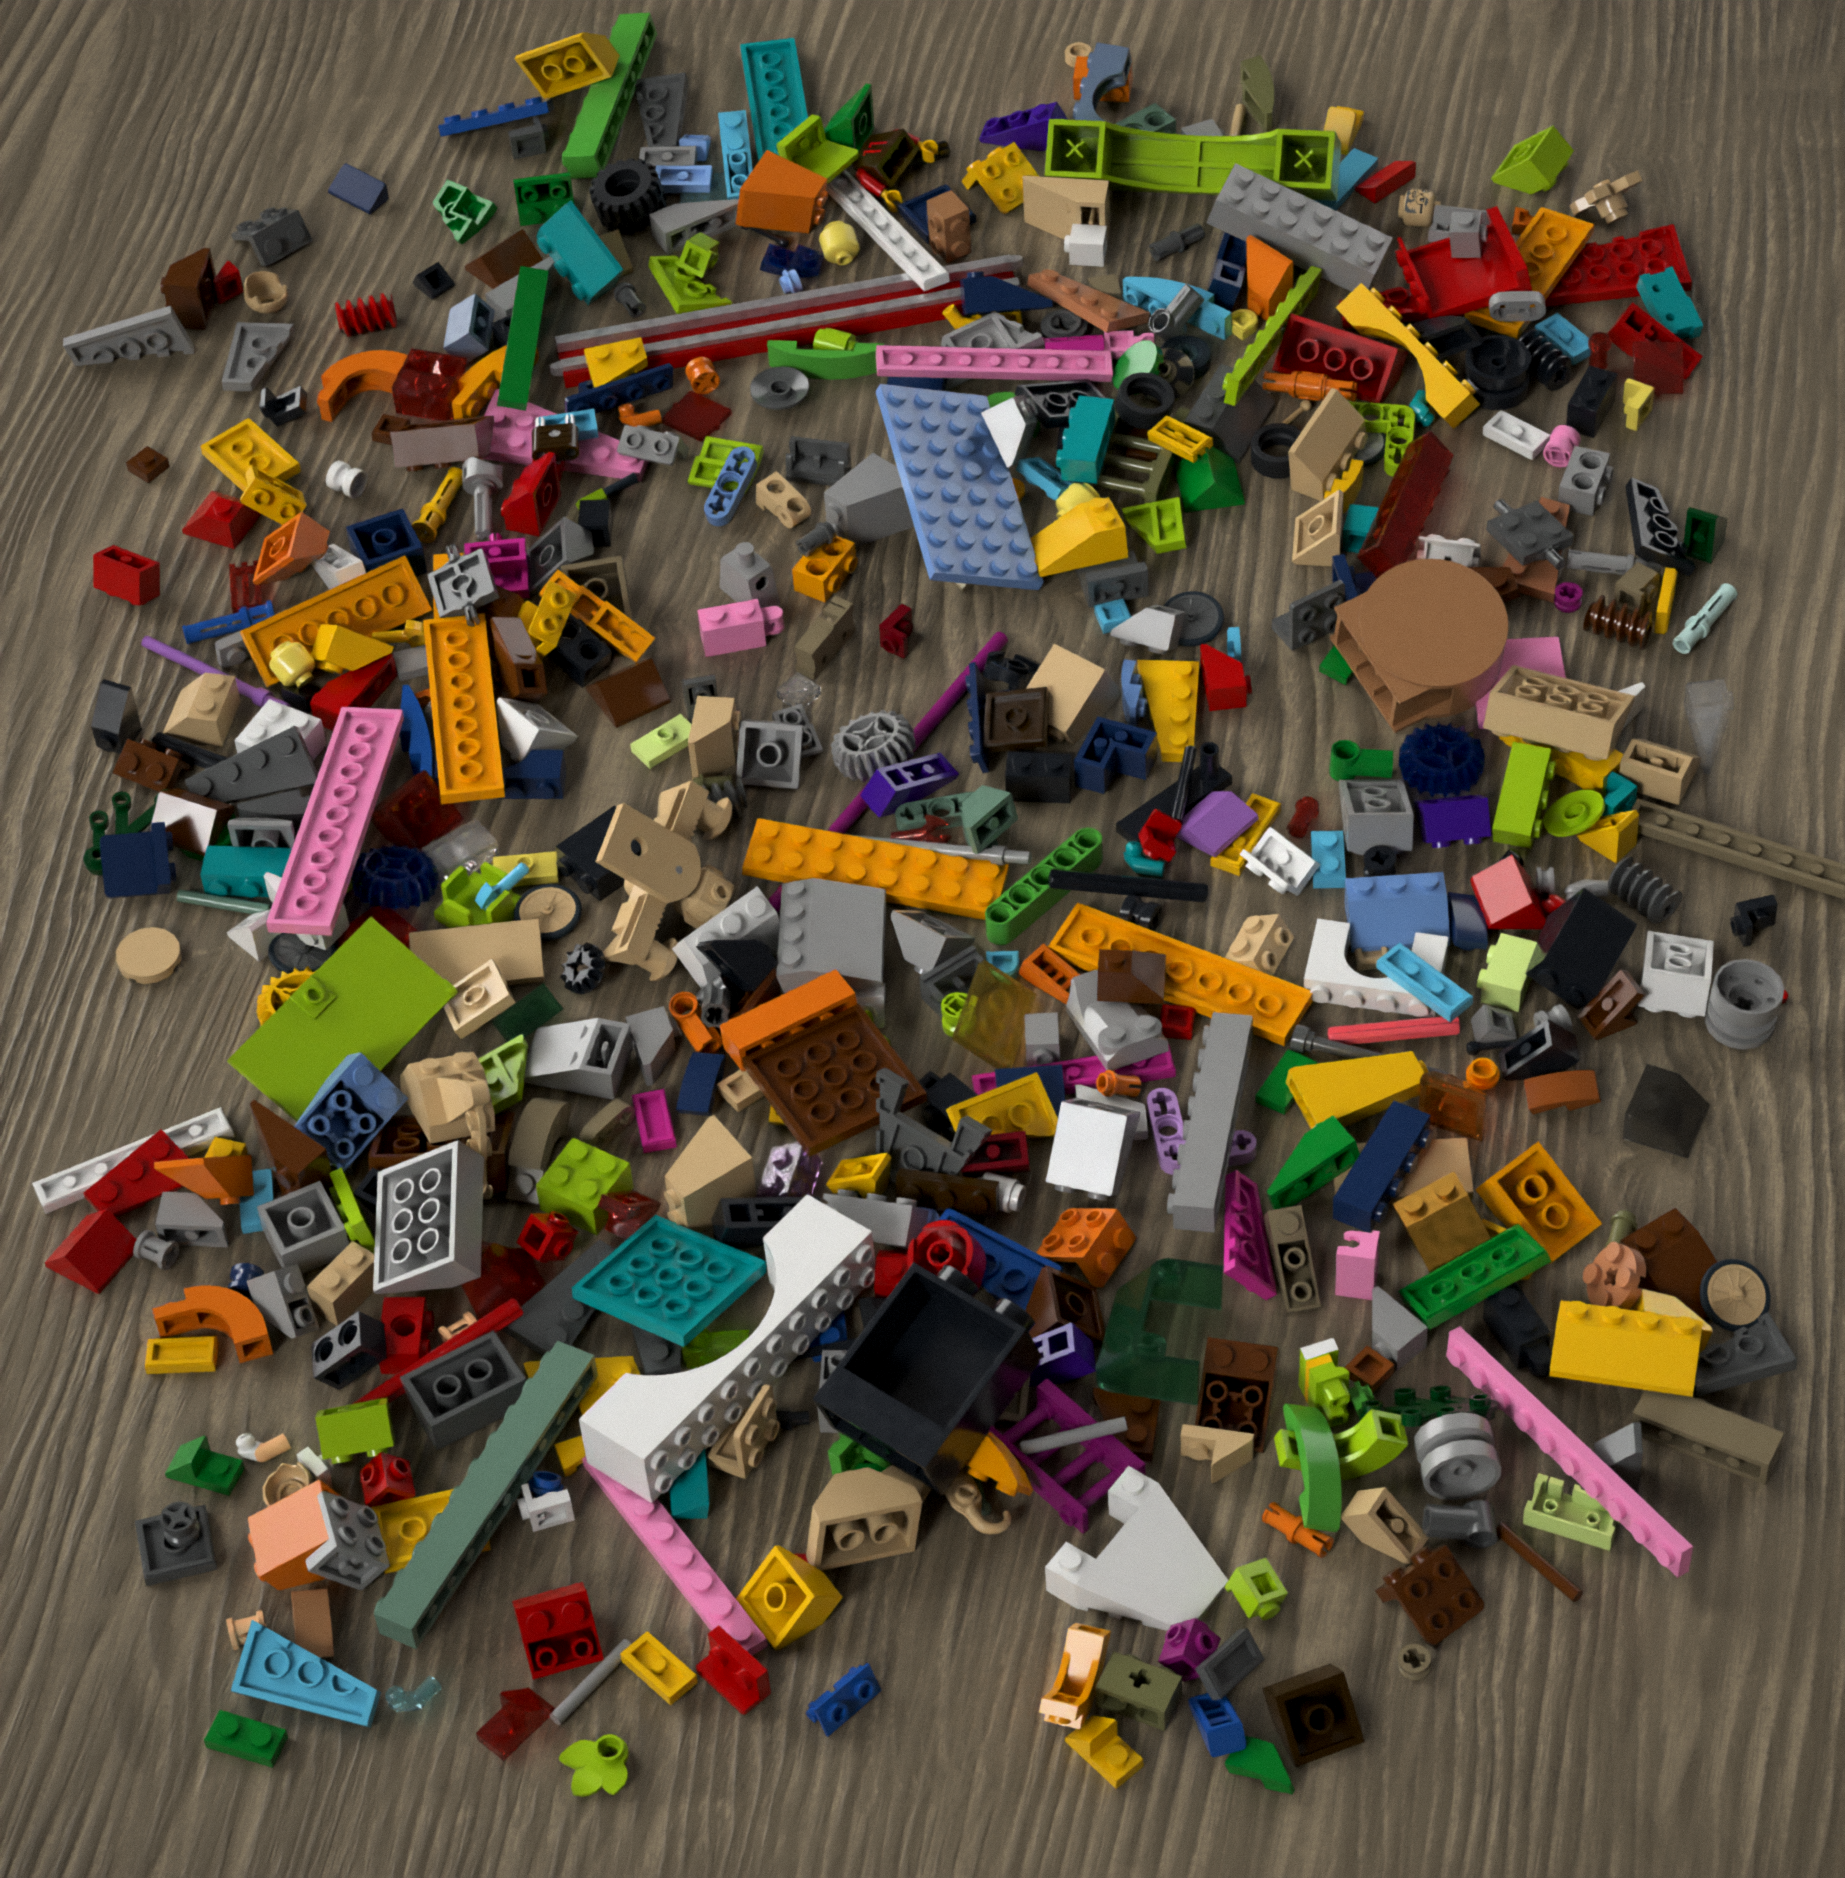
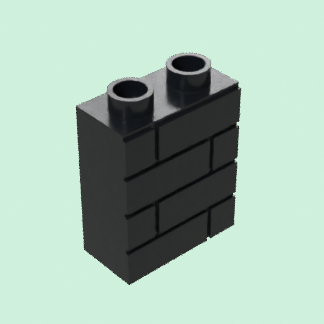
M913 1262L819 1389L813 1400L833 1429L854 1442L861 1444L862 1447L943 1496L965 1466L966 1460L970 1459L989 1433L990 1427L994 1426L1015 1397L1014 1394L1020 1390L1039 1364L1042 1356L1029 1334V1331L1035 1325V1321L1021 1307L1008 1299L1000 1298L992 1309L974 1298L979 1291L978 1287L959 1270L949 1265H944L936 1276Z

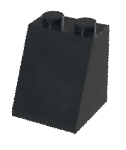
M1583 888L1547 916L1525 974L1563 999L1567 1004L1579 1010L1598 995L1636 929L1637 923L1586 888Z

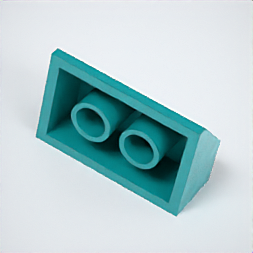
M571 200L539 228L536 236L539 248L544 254L549 253L555 261L554 266L557 272L562 277H567L571 282L572 290L579 300H584L587 305H590L616 286L624 269Z

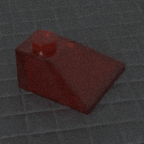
M422 770L387 795L375 807L371 817L372 823L386 840L419 859L430 852L464 819L452 803L441 804L439 786L426 770Z

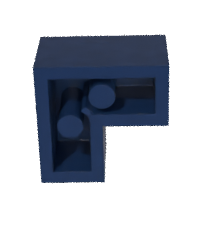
M1097 716L1074 759L1075 786L1105 794L1116 772L1146 780L1157 760V732Z

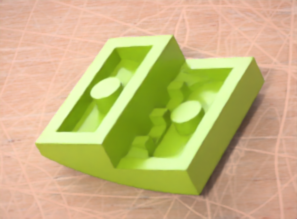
M706 436L700 456H695L687 482L690 485L713 488L730 452L737 447L744 446L754 452L757 462V468L744 493L746 494L760 466L764 454L763 446ZM746 458L742 462L737 461L739 468L743 462L748 463ZM729 481L724 484L722 489L731 492L737 489L739 484L735 481Z

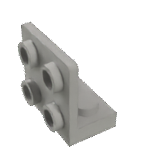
M321 1491L317 1498L329 1539L305 1560L308 1572L362 1591L390 1566L385 1550L386 1545L382 1539L377 1522L378 1517L374 1510L368 1506L357 1504L342 1496Z

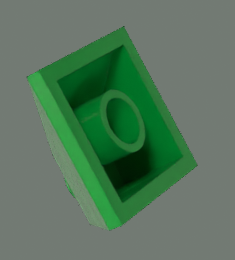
M866 83L830 119L828 125L824 128L827 141L857 149L859 152L875 128L872 85Z

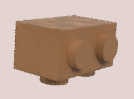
M952 190L927 200L929 244L936 255L939 254L946 263L971 253L969 208Z

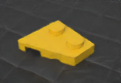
M641 337L584 349L585 360L594 388L628 377L648 366Z

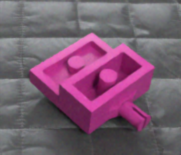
M494 533L489 536L490 541L464 544L465 555L480 548L484 550L488 557L496 585L518 594L522 599L530 598L528 555L525 538L502 540V535L496 533L495 540Z

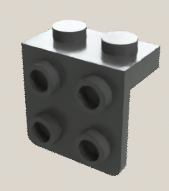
M275 207L268 208L260 213L261 217L253 222L252 220H247L237 225V231L231 234L233 240L250 241L261 266L265 267L313 241L299 210H289L286 207L280 209Z

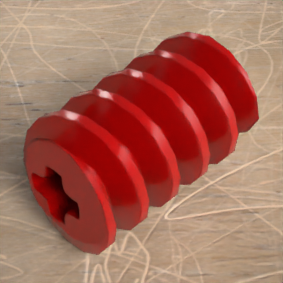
M380 293L379 302H376L374 297L369 295L368 304L366 305L361 297L357 298L356 307L352 305L350 300H346L345 309H342L338 302L334 304L340 333L343 330L347 337H351L353 328L356 329L359 335H362L365 325L370 333H373L376 323L383 331L386 329L387 321L390 322L393 328H397L398 322L392 294L390 300H388L384 293Z

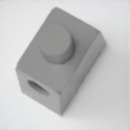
M739 543L734 550L721 558L720 589L734 601L743 602L758 599L760 608L780 604L772 567L754 551L751 543Z

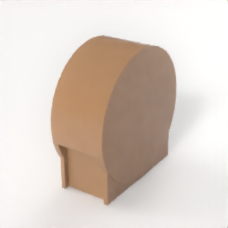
M1419 559L1405 562L1383 573L1373 582L1367 592L1334 607L1337 613L1335 633L1330 636V639L1394 733L1426 718L1449 717L1474 707L1476 702L1490 691L1498 678L1508 635L1506 608L1496 589L1483 576L1464 565L1442 559Z

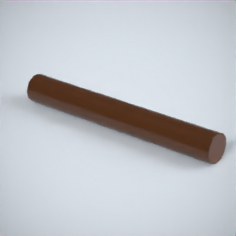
M1504 1522L1496 1527L1497 1536L1572 1602H1576L1581 1598L1583 1591Z

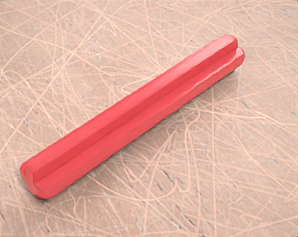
M1440 1016L1333 1026L1328 1028L1327 1037L1329 1040L1355 1045L1451 1036L1460 1033V1022L1458 1016L1451 1022Z

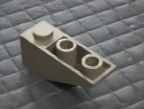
M1302 1205L1267 1211L1263 1217L1265 1231L1286 1314L1321 1308Z

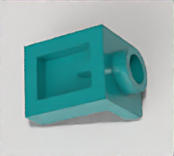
M1612 771L1607 777L1606 796L1604 797L1605 809L1602 816L1631 811L1636 802L1637 785L1633 784L1628 778Z

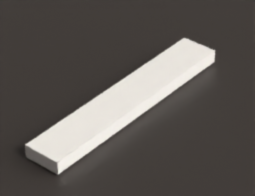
M221 1107L163 1130L187 1156L209 1148L214 1137L227 1140L234 1138L233 1130ZM153 1135L32 1183L45 1214L84 1199L83 1193Z

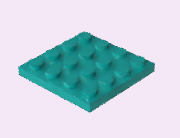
M655 1215L572 1287V1298L685 1347L767 1273V1264L762 1259Z

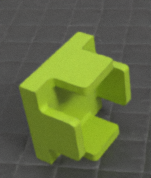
M484 862L480 866L481 874L474 871L468 877L467 869L460 865L441 884L443 903L434 911L435 920L449 928L509 922L514 919V909L521 896L514 893L512 889L509 891L504 890L487 907L485 912L475 902L478 892L486 882L490 886H495L507 873Z

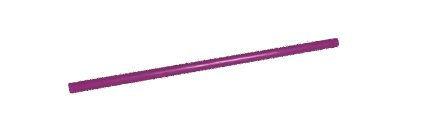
M996 632L970 663L976 662L980 673H982L988 653L1001 651L1008 643L1007 636L1002 632ZM969 664L913 729L916 740V748L913 750V753L968 690L965 677L970 675ZM864 788L827 831L845 834L869 806L860 796ZM782 884L768 899L777 913L781 908Z

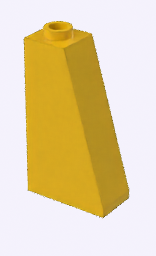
M1413 1051L1293 1067L1288 1070L1286 1084L1310 1129L1331 1116H1334L1343 1127H1346L1388 1109L1393 1100L1402 1103L1423 1094L1429 1079V1072L1425 1063L1422 1060L1418 1061Z

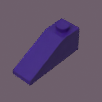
M939 752L876 769L860 796L869 805L870 809L881 818L895 814L896 809L901 804L922 800L957 779L959 773Z
M1072 1322L1032 1338L1042 1357L1030 1375L1029 1387L1038 1386L1045 1379L1050 1380L1053 1384L1067 1383L1096 1371L1093 1342Z

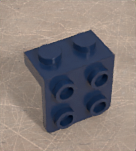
M165 822L152 823L151 832L104 835L100 838L104 893L107 898L170 894L171 882H176L175 862L169 863L168 851H173L172 832L165 831Z

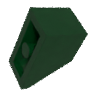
M1689 507L1684 534V544L1688 550L1685 556L1711 564L1725 541L1727 518Z

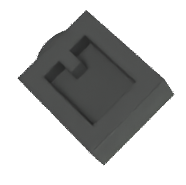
M538 115L532 116L533 126L508 131L511 153L514 160L546 153L545 141L549 140V134L546 124L541 125Z

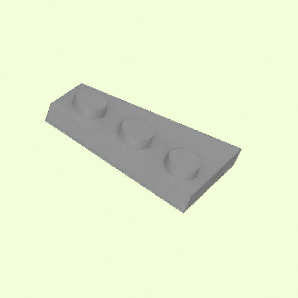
M237 322L222 379L223 391H253L294 335V324Z

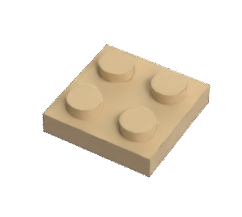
M491 959L453 985L457 989L458 994L443 1008L455 1033L460 1039H463L470 1033L477 1031L483 1024L495 1016L504 1013L516 1002L498 965Z

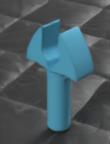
M522 862L519 863L495 886H490L486 882L478 892L475 902L486 912L487 907L504 890L509 891L529 873L528 866Z

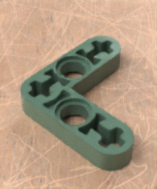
M974 792L901 804L895 811L896 827L904 834H917L962 826L966 845L971 846L965 827L962 802ZM955 808H959L958 813H955ZM939 809H945L950 812L944 817H938L933 814V812ZM997 838L992 843H990L986 848H992L993 845H998Z

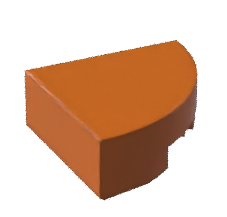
M1515 207L1512 234L1521 235L1533 219L1528 210Z

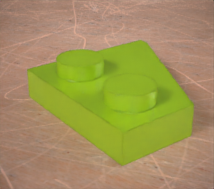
M1179 497L1122 508L1125 521L1156 554L1187 548L1182 505Z

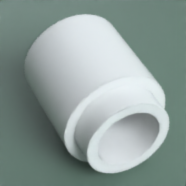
M985 1172L983 1177L979 1176L977 1178L999 1181L1000 1211L1010 1213L1012 1210L1020 1211L1026 1195V1186L1019 1184V1180L991 1172Z

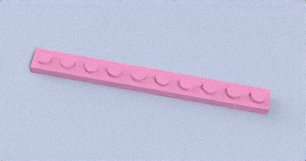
M1461 1326L1449 1331L1446 1357L1454 1367L1459 1368L1476 1388L1481 1389L1485 1394L1490 1395L1492 1400L1497 1401L1498 1409L1504 1411L1521 1431L1526 1432L1544 1453L1549 1454L1562 1467L1567 1475L1572 1476L1591 1498H1595L1614 1520L1619 1521L1638 1543L1643 1544L1657 1558L1662 1566L1667 1567L1677 1578L1689 1572L1693 1546Z

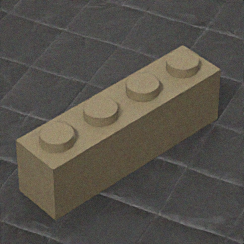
M1644 1390L1632 1415V1423L1641 1422L1642 1438L1763 1485H1766L1782 1451L1784 1432L1776 1430L1771 1425L1760 1424L1742 1417L1737 1412L1726 1411L1713 1406L1700 1398Z

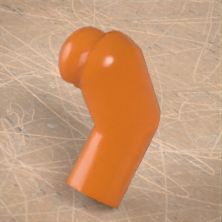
M631 403L622 404L618 408L620 413L618 417L626 425L649 427L662 423L658 409L640 414L634 412V406Z

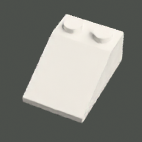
M1648 931L1640 988L1645 996L1638 1002V1006L1644 1007L1651 1012H1662L1665 1010L1677 1012L1679 1015L1688 1018L1696 1016L1705 1017L1711 984L1714 941Z

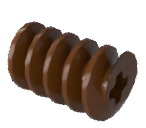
M1601 595L1597 602L1590 604L1584 618L1583 630L1589 631L1593 627L1595 635H1600L1604 631L1607 639H1612L1616 635V640L1619 643L1625 642L1628 638L1629 646L1635 647L1640 642V649L1644 650L1652 632V611H1648L1642 618L1640 617V607H1636L1632 614L1628 613V603H1624L1621 609L1618 610L1616 599H1613L1606 606L1605 596Z

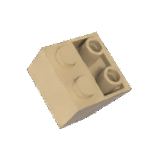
M1632 739L1620 761L1619 775L1628 778L1633 784L1637 785L1638 793L1680 805L1701 763L1702 757L1648 740Z

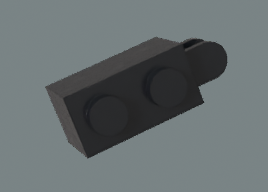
M930 1071L918 1081L927 1093V1101L921 1104V1115L928 1125L936 1126L945 1134L950 1142H953L956 1132L946 1109L978 1096V1094L950 1072L941 1079Z
M1514 1282L1484 1299L1483 1320L1516 1369L1519 1370L1527 1366L1534 1376L1539 1378L1547 1377L1550 1372L1552 1351L1549 1348L1551 1332L1518 1284Z

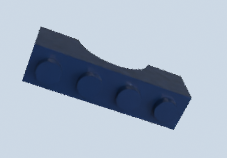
M1224 231L1207 291L1214 294L1215 305L1231 312L1246 271L1244 266L1247 259V242Z
M531 750L521 762L502 768L505 797L494 799H563L567 771L564 751ZM436 759L434 782L437 798L441 799Z

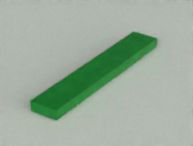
M520 266L497 406L526 411L548 270Z

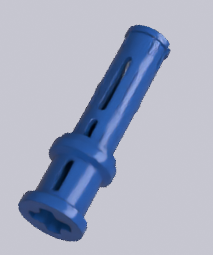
M271 599L266 600V604L251 608L243 606L241 609H238V613L182 626L187 645L238 632L274 616L275 612ZM266 614V617L252 619L253 616ZM241 620L242 622L234 625L232 624L233 621ZM227 624L226 627L201 632L202 629Z

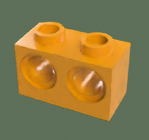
M836 535L831 544H824L808 557L803 555L792 568L794 591L826 603L833 593L838 592L848 574H852L857 567L858 557H856L855 542Z

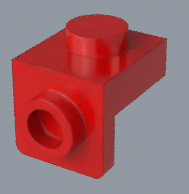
M1154 809L1138 834L1143 852L1155 860L1162 858L1170 862L1176 853L1173 840L1182 827L1181 822L1158 809Z

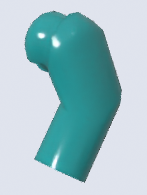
M1418 390L1409 407L1414 410L1415 422L1420 423L1423 427H1428L1434 421L1435 415L1426 406L1428 403L1426 401V391Z
M1131 841L1126 844V851L1123 852L1124 860L1133 872L1163 877L1165 861L1147 859L1142 853L1143 848L1140 842Z

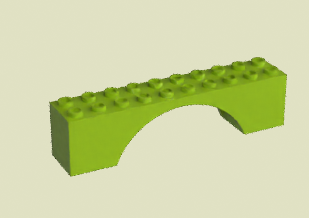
M1049 119L1045 177L1109 181V190L1219 195L1236 163L1312 200L1337 201L1341 142L1335 131L1276 129L1253 135L1197 136L1139 130L1106 121Z

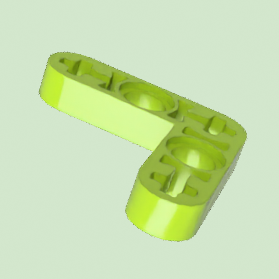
M1348 401L1363 418L1371 414L1378 417L1375 421L1365 419L1366 432L1386 434L1384 471L1386 474L1396 478L1406 476L1411 469L1415 423L1414 410L1409 406L1399 404ZM1398 419H1404V427L1398 426ZM1395 438H1403L1407 442L1404 444H1395L1394 442H1392V440ZM1395 455L1401 456L1400 464L1395 463Z

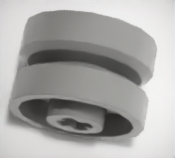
M1472 1413L1446 1414L1429 1421L1414 1436V1448L1417 1460L1421 1464L1420 1473L1424 1488L1430 1495L1439 1499L1449 1500L1470 1498L1485 1492L1499 1480L1502 1467L1498 1452L1494 1448L1495 1439L1492 1428L1486 1418Z

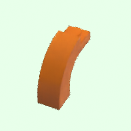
M375 350L357 353L333 364L321 376L323 389L317 397L321 419L333 422L347 401L362 392L378 390L401 396L414 378L411 356L394 351Z
M210 1285L188 1287L183 1289L186 1297L185 1300L169 1302L163 1306L152 1308L160 1338H168L189 1331L208 1328L221 1331L231 1338L235 1345L239 1363L273 1354L265 1321L259 1309L247 1297L234 1290Z

